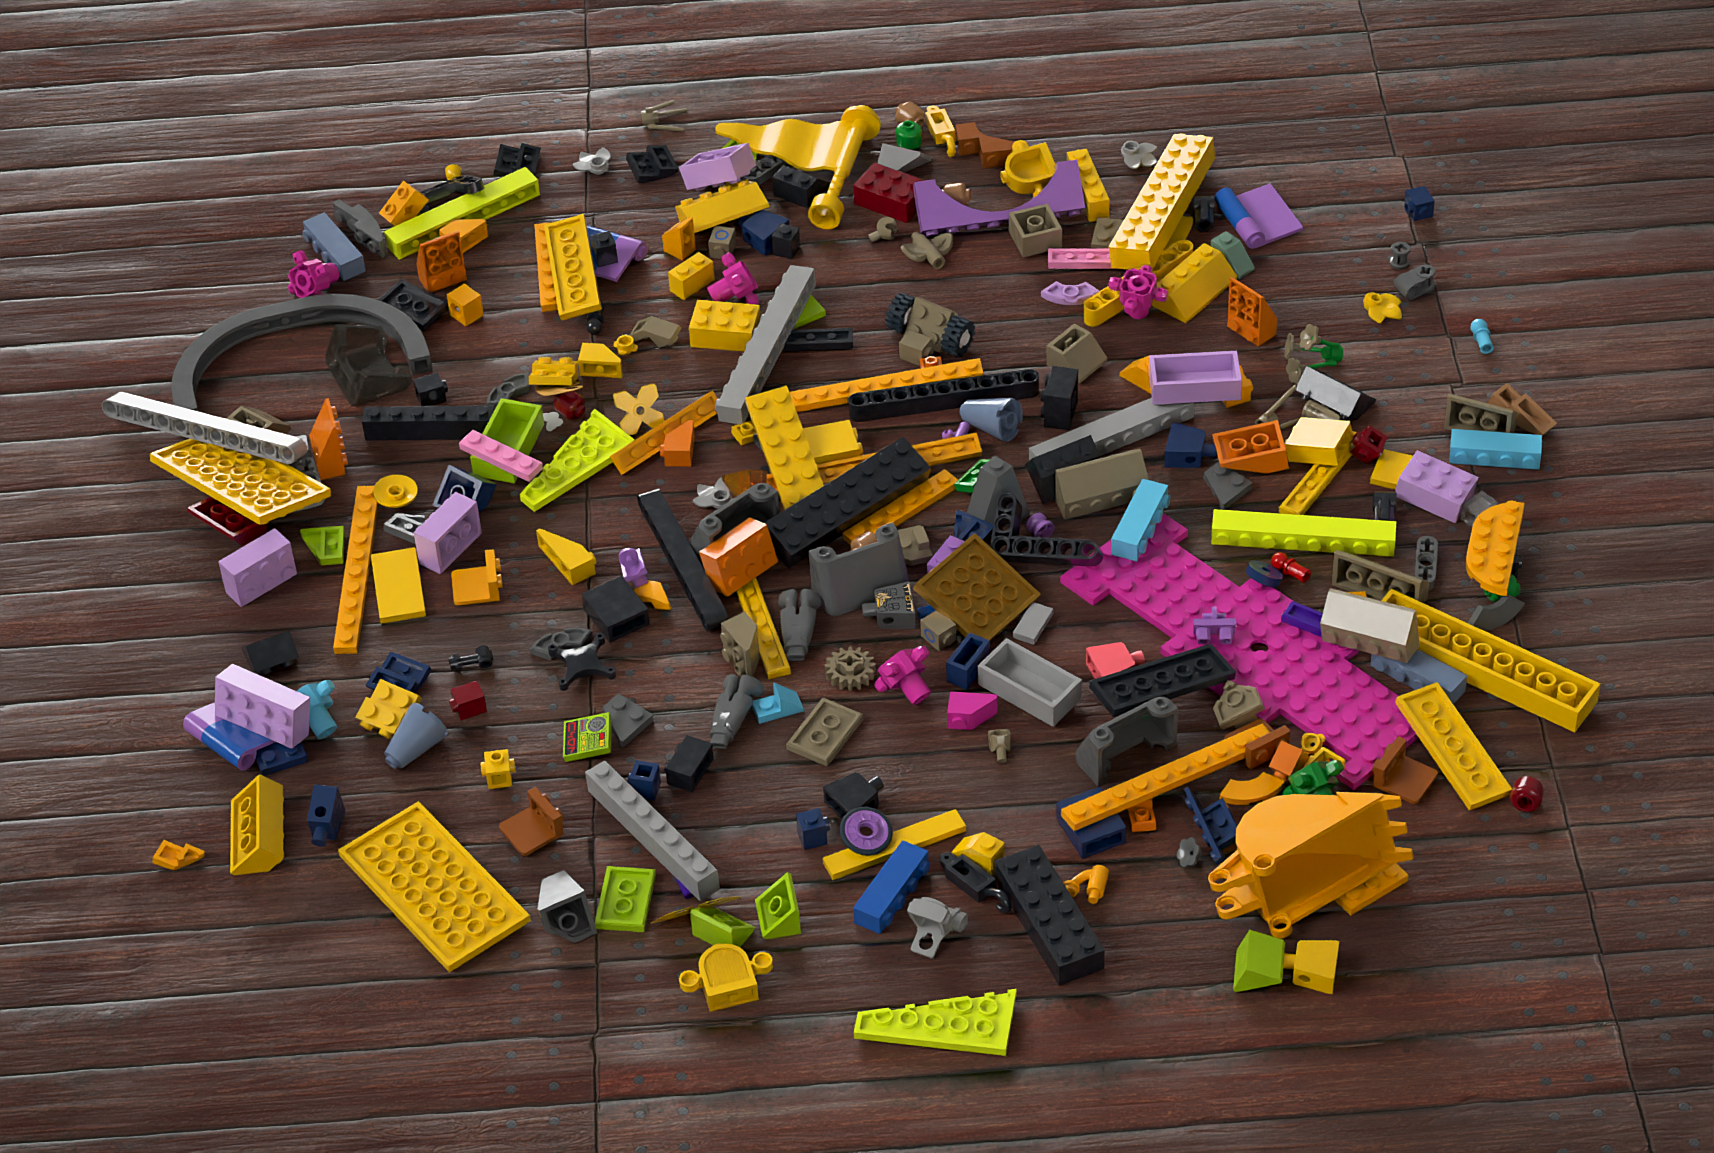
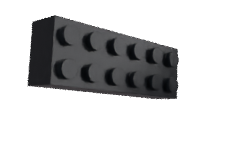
M1040 845L994 861L995 879L998 886L1008 895L1012 909L1059 986L1104 969L1105 950Z

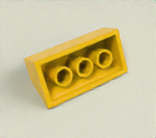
M748 179L738 181L737 185L730 187V185L718 188L719 192L713 194L711 192L702 193L699 195L700 198L695 200L692 198L682 200L681 205L675 206L680 222L689 216L693 218L694 233L770 207L758 184Z
M1203 243L1157 283V288L1160 287L1168 291V297L1166 301H1155L1154 299L1152 306L1187 323L1229 287V278L1233 277L1237 280V275L1221 251Z
M260 774L231 800L230 874L232 875L268 872L276 864H279L284 857L283 785Z

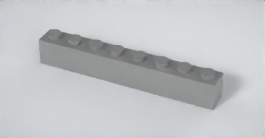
M1152 398L1030 447L1029 460L1089 435L1092 436L1100 456L1159 431L1168 429L1172 423L1179 424L1193 418L1194 402L1153 405Z
M606 761L585 772L588 792L699 901L720 890L717 869Z

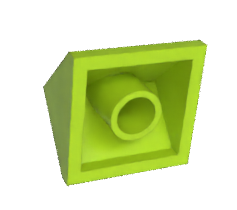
M787 872L755 899L762 937L764 939L801 934L799 909L791 873Z
M716 907L692 908L690 912L692 934L712 945L720 943L741 947L755 929L754 926Z
M1248 931L1236 952L1233 987L1235 993L1282 983L1284 940L1256 931Z

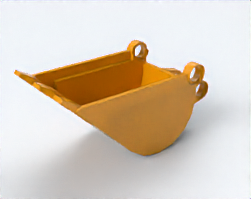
M1336 792V795L1292 794L1275 796L1255 805L1244 814L1236 828V846L1238 850L1208 876L1212 891H1226L1216 901L1219 917L1222 919H1232L1257 910L1261 917L1269 924L1273 937L1279 939L1286 938L1293 931L1292 924L1392 865L1412 860L1414 857L1412 849L1395 847L1393 836L1408 832L1406 823L1389 821L1387 810L1401 807L1400 796L1385 795L1383 793ZM1220 878L1227 879L1224 883L1221 884L1214 883L1216 880ZM1227 904H1233V905H1234L1231 909H1228V910L1222 909V907H1223L1224 905H1227ZM1280 923L1287 924L1286 927L1282 929L1275 928V926Z

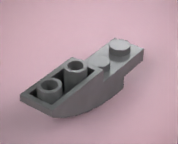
M340 199L333 202L336 220L342 222L355 232L354 238L359 244H363L371 252L378 254L382 258L385 257L382 232L374 217L360 204L350 207Z

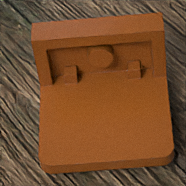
M1259 718L1226 734L1224 739L1262 723L1270 733L1246 744L1245 758L1242 759V762L1251 770L1271 760L1281 741L1290 744L1291 731L1286 725L1273 730L1264 719Z
M1398 736L1392 744L1389 743L1383 757L1375 761L1372 772H1374L1373 786L1394 796H1400L1401 799L1411 804H1417L1437 778L1438 772L1405 756L1407 740Z
M536 787L527 791L530 807L499 824L502 834L522 856H527L564 835L562 823L564 816L559 808H554L545 793L542 794Z

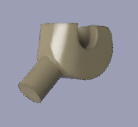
M891 217L881 218L877 223V231L868 235L870 241L873 242L880 238L893 240L894 237L891 236V233H896L898 230L896 221Z
M1009 729L988 731L990 751L997 752L998 763H1005L1007 761L1006 751L1011 750V732Z

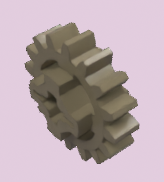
M849 646L847 651L840 648V653L832 652V658L827 657L825 674L827 681H831L832 686L839 684V690L848 687V690L852 691V688L855 686L860 690L861 684L868 686L869 680L874 679V673H876L874 657H869L868 651L861 653L860 647L856 651L852 650V646Z

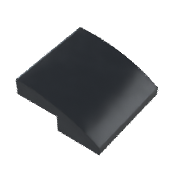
M521 143L519 149L500 144L493 176L504 177L524 167L535 176L541 147Z
M647 145L646 152H627L626 161L638 183L663 179L677 173L679 170L666 145Z

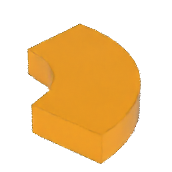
M1265 772L1250 781L1230 779L1221 792L1219 799L1223 798L1227 803L1234 805H1249L1250 802L1265 801L1276 796L1285 787V781Z

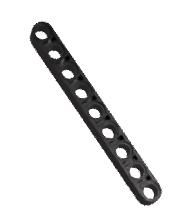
M1024 369L854 393L848 398L849 417L855 422L956 409L960 408L967 400L996 398L1020 400L1033 398L1039 394V373L1033 369Z
M656 488L637 494L640 510L704 629L708 632L720 628L721 623L728 620L727 612L661 490Z

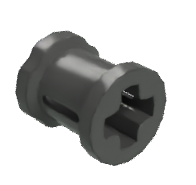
M1396 242L1391 246L1393 257L1390 259V265L1394 269L1403 270L1409 266L1407 256L1410 252V246L1406 242Z

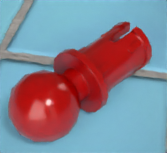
M1282 552L1275 553L1271 558L1272 566L1278 570H1283L1285 575H1291L1302 583H1306L1309 580L1311 570L1296 563L1294 558L1288 559V556Z

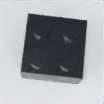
M1052 366L1051 373L1046 375V389L1041 391L1040 400L1044 402L1041 408V418H1044V427L1070 431L1078 404V369Z

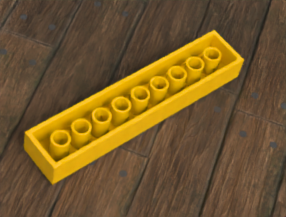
M1185 134L1173 135L1109 245L1111 268L1128 270L1134 268L1140 270L1143 265H1149L1152 269L1154 268L1215 159L1213 137Z
M1390 589L1381 600L1415 609L1420 643L1418 650L1467 675L1466 683L1573 732H1576L1598 702L1600 683L1393 589Z

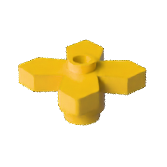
M655 384L642 386L637 398H634L626 391L613 394L615 407L627 413L620 422V427L628 435L637 434L642 421L652 429L664 422L663 413L650 408L659 397ZM642 406L641 412L637 414L636 409Z

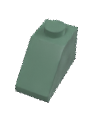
M1225 231L1211 240V247L1222 252L1239 280L1255 270L1250 257L1239 239Z

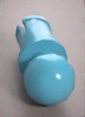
M1482 319L1474 320L1470 326L1474 340L1478 342L1481 353L1488 354L1493 351L1494 347L1490 339L1491 333L1487 329V323Z

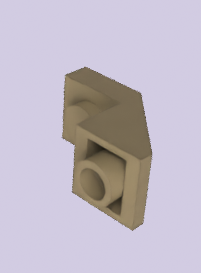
M650 316L638 321L630 336L633 337L634 341L650 337L660 348L675 343L681 327Z

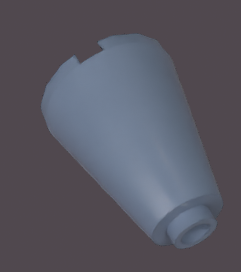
M1013 398L967 400L960 407V415L963 421L1001 441L1009 442L1013 440L1019 429H1016L1018 422L1022 423L1021 403Z
M412 703L409 706L384 752L386 756L385 761L395 769L396 767H405L448 735L446 732L447 728L441 720L431 711L428 714L423 712L424 706L418 703Z

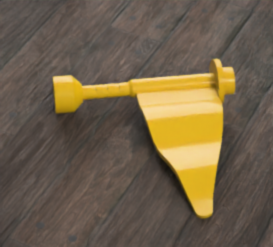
M859 105L846 109L841 121L830 124H812L797 119H785L763 126L743 123H719L716 125L715 132L718 135L733 139L739 144L749 143L751 151L776 156L803 171L821 169L834 171L835 174L827 194H819L814 197L808 211V217L815 226L822 229H833L839 225L844 212V205L838 197L845 179L851 172L862 141L875 138L880 131L881 122L873 109L865 105Z

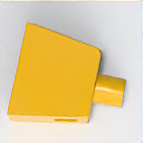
M1300 940L1297 943L1296 954L1284 953L1283 968L1294 970L1293 983L1320 992L1333 994L1339 941Z

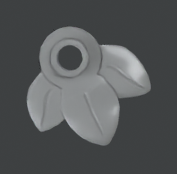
M1127 141L1123 144L1121 154L1124 156V163L1129 168L1137 169L1140 165L1142 167H1152L1157 164L1156 158L1151 154L1157 149V146L1150 143L1138 144L1135 141Z
M604 147L599 149L595 155L580 152L579 162L573 163V166L579 171H590L598 175L603 174L609 168L608 161L611 156Z
M723 477L718 479L715 487L698 484V497L694 498L693 502L699 507L719 509L733 500L730 494L732 485Z

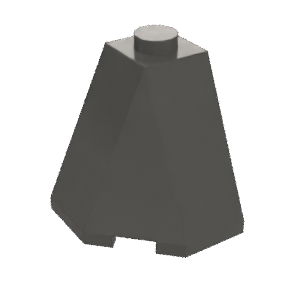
M995 456L980 468L967 514L994 525L996 504L999 496L1003 493H1012L1022 505L1021 521L1030 515L1013 466ZM1009 503L1006 509H1010L1014 503Z
M563 870L542 879L538 911L544 930L553 935L556 934L564 937L566 940L574 943L597 934L585 891L569 874Z

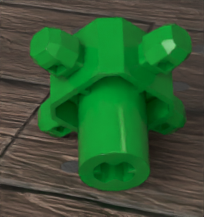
M1333 760L1331 762L1317 761L1307 765L1288 778L1291 785L1283 791V795H1334L1331 788L1338 784L1335 776L1344 770L1342 762L1340 760Z

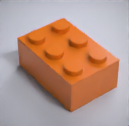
M748 518L699 551L706 575L716 592L725 596L731 595L778 562L767 524L752 518Z

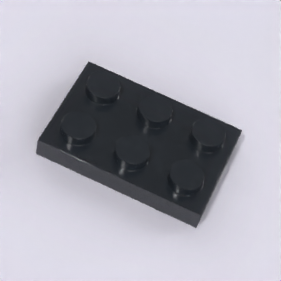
M402 279L378 299L402 311L423 331L429 328L449 309L447 299Z

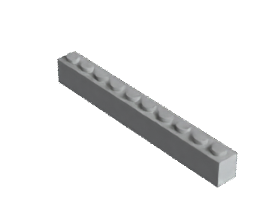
M790 265L787 272L783 274L782 282L776 287L773 299L768 302L765 314H762L758 327L754 329L750 342H747L745 352L739 357L736 369L731 372L728 384L724 385L720 399L716 400L715 411L718 413L719 421L740 425L746 421L749 411L745 403V397L761 392L784 348L791 330L796 325L816 286L814 268Z

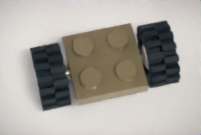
M900 292L899 295L896 294L895 299L891 300L892 304L888 306L889 311H886L885 324L887 328L902 333L904 336L911 330L931 337L934 351H945L957 357L963 356L968 351L967 348H970V343L974 340L973 335L976 332L974 331L976 326L973 321L959 315L954 316L955 311Z

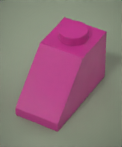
M950 692L947 712L948 728L972 730L996 715L998 711L997 694Z

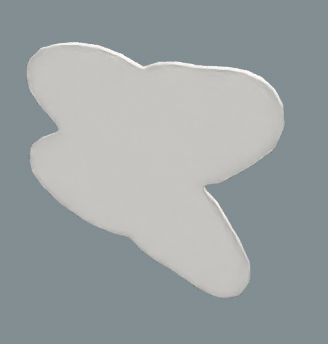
M543 413L544 421H547L546 429L548 431H552L557 426L562 425L563 420L558 418L559 413Z

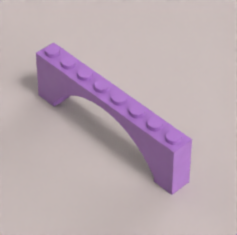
M1078 160L1057 162L1054 166L1055 173L1052 179L1036 197L1019 207L1005 211H981L962 205L944 193L936 185L935 179L915 182L913 190L920 234L932 237L938 235V232L943 231L953 234L959 232V229L967 228V231L978 230L979 226L987 225V228H995L1000 223H1007L1009 225L1010 212L1047 203L1056 219L1060 218V215L1068 214L1069 217L1078 216L1085 209Z

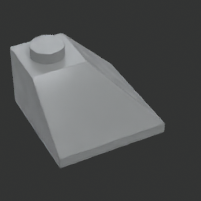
M882 143L878 164L905 173L930 162L932 157L918 151Z

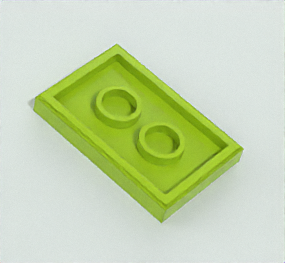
M607 866L595 919L596 929L645 931L656 877L655 869Z

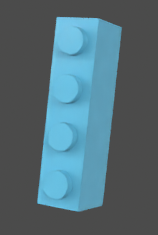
M1452 429L1449 463L1539 470L1542 435Z
M1146 479L1141 480L1111 538V555L1137 561L1140 554L1145 553L1148 539L1154 535L1156 523L1161 522L1163 509L1169 506L1170 495H1168V485Z

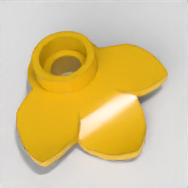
M1374 292L1365 295L1363 299L1364 307L1375 322L1381 324L1385 317L1398 320L1402 318L1401 309L1399 308L1401 300L1398 297L1387 293L1379 295Z

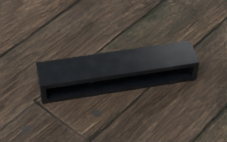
M494 406L364 407L362 426L365 441L462 440L472 430L481 434L484 432L494 412Z

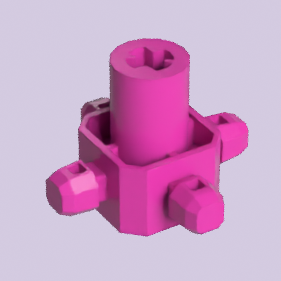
M302 250L293 254V259L297 266L289 270L288 278L291 283L288 285V290L291 294H296L299 298L324 295L321 292L329 288L331 283L338 281L339 270L335 264H323L318 259L307 261L308 258Z
M730 252L723 255L722 262L728 269L722 272L724 278L707 287L712 299L718 302H725L736 295L738 299L746 297L745 301L747 304H759L757 294L753 293L759 287L743 261L736 263L735 257Z
M1143 265L1140 270L1134 268L1127 270L1122 280L1121 278L1112 277L1108 283V287L1111 290L1120 291V302L1124 306V311L1134 319L1145 318L1149 314V308L1154 299L1155 301H1166L1168 297L1166 289L1157 288V278L1152 273V267L1149 265Z
M918 646L915 649L901 650L881 665L878 669L881 676L874 684L877 691L884 692L888 689L901 688L912 705H916L926 699L931 694V690L920 674L926 668L922 662L929 655L928 649L925 646Z

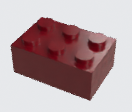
M874 162L853 185L854 204L908 223L917 213L913 185L915 182L926 180Z

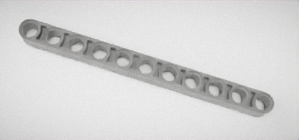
M118 392L102 402V410L110 418L285 464H291L307 453L306 443L298 437L124 392Z

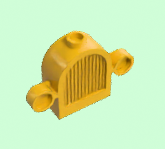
M1023 140L1015 141L1012 145V153L1006 159L1005 171L1000 172L1002 183H1006L1016 193H1033V198L1036 197L1047 186L1055 173L1054 166L1056 164L1046 142L1029 147L1027 142Z
M715 944L701 955L699 960L700 974L692 970H687L680 974V988L688 993L702 988L710 1012L759 1000L757 982L754 975L767 974L772 970V956L766 952H760L754 955L752 961H749L746 952L740 947L733 944Z

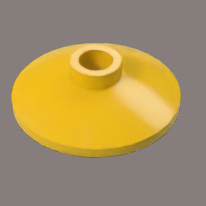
M404 475L386 476L380 479L373 488L375 500L379 504L391 508L408 505L416 498L418 493L415 481Z

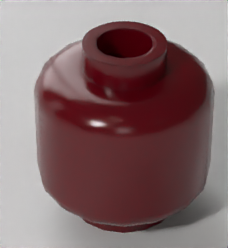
M575 390L556 394L553 398L555 411L568 420L581 417L586 410V407H584L585 398Z
M1530 776L1518 778L1514 782L1510 794L1513 807L1521 812L1537 810L1542 803L1543 786L1540 781Z

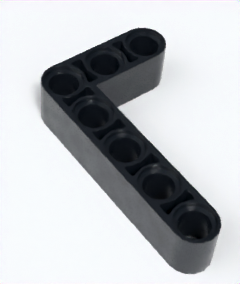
M1003 493L999 496L996 504L991 548L1006 562L1097 566L1102 562L1103 552L1092 540L1019 536L1022 505L1012 493ZM1009 503H1014L1010 509H1006ZM1011 524L1009 529L1003 531L1005 525ZM1007 545V549L1004 552H999L1001 547ZM1029 546L1027 552L1021 553L1024 547ZM1051 547L1050 552L1043 555V551ZM1072 548V553L1065 556V552ZM1090 550H1095L1092 556L1087 557V553Z

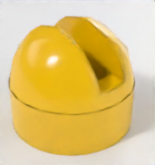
M455 164L447 166L445 168L446 178L451 180L461 176V167Z

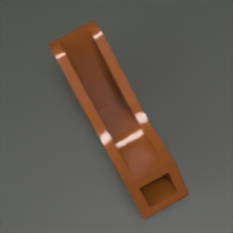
M975 122L955 125L956 144L959 155L979 153L983 168L1005 166L1007 157L1012 153L1013 141L986 136L977 129Z

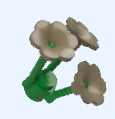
M1308 324L1305 330L1301 332L1300 343H1294V336L1292 333H1288L1285 343V358L1288 360L1286 371L1289 374L1290 382H1294L1297 385L1306 368V365H1301L1298 359L1291 358L1293 351L1301 352L1302 350L1321 353L1322 359H1325L1327 362L1308 366L1313 369L1336 366L1337 362L1342 361L1344 354L1340 343L1321 339L1317 335L1318 327L1312 324ZM1319 343L1326 345L1323 348L1313 347V345H1318Z

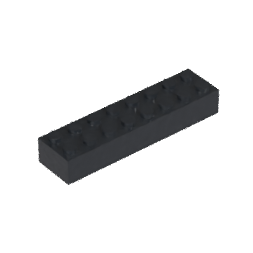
M903 436L764 522L767 524L776 555L788 569L807 558L810 550L826 546L842 536L843 532L928 480L931 467Z

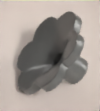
M1192 837L1188 840H1181L1180 849H1178L1176 854L1177 859L1180 860V865L1185 868L1189 865H1196L1197 860L1202 855L1201 848L1197 845V840Z

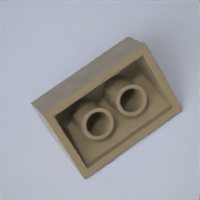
M1448 394L1444 429L1514 433L1518 412Z

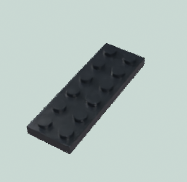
M1210 643L1090 680L1089 688L1109 713L1115 717L1157 697H1165L1170 700L1227 682V680H1234L1236 671Z

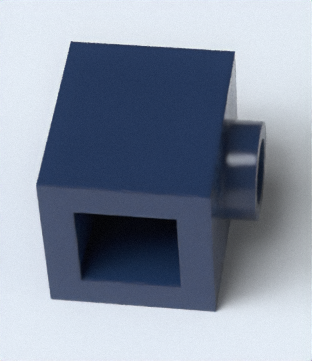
M1425 186L1405 190L1404 208L1414 221L1433 217L1435 200Z
M636 760L632 772L628 775L627 783L644 799H656L661 785L660 768L658 763Z
M820 808L797 813V833L804 850L826 845L827 831L830 830L827 816H822Z

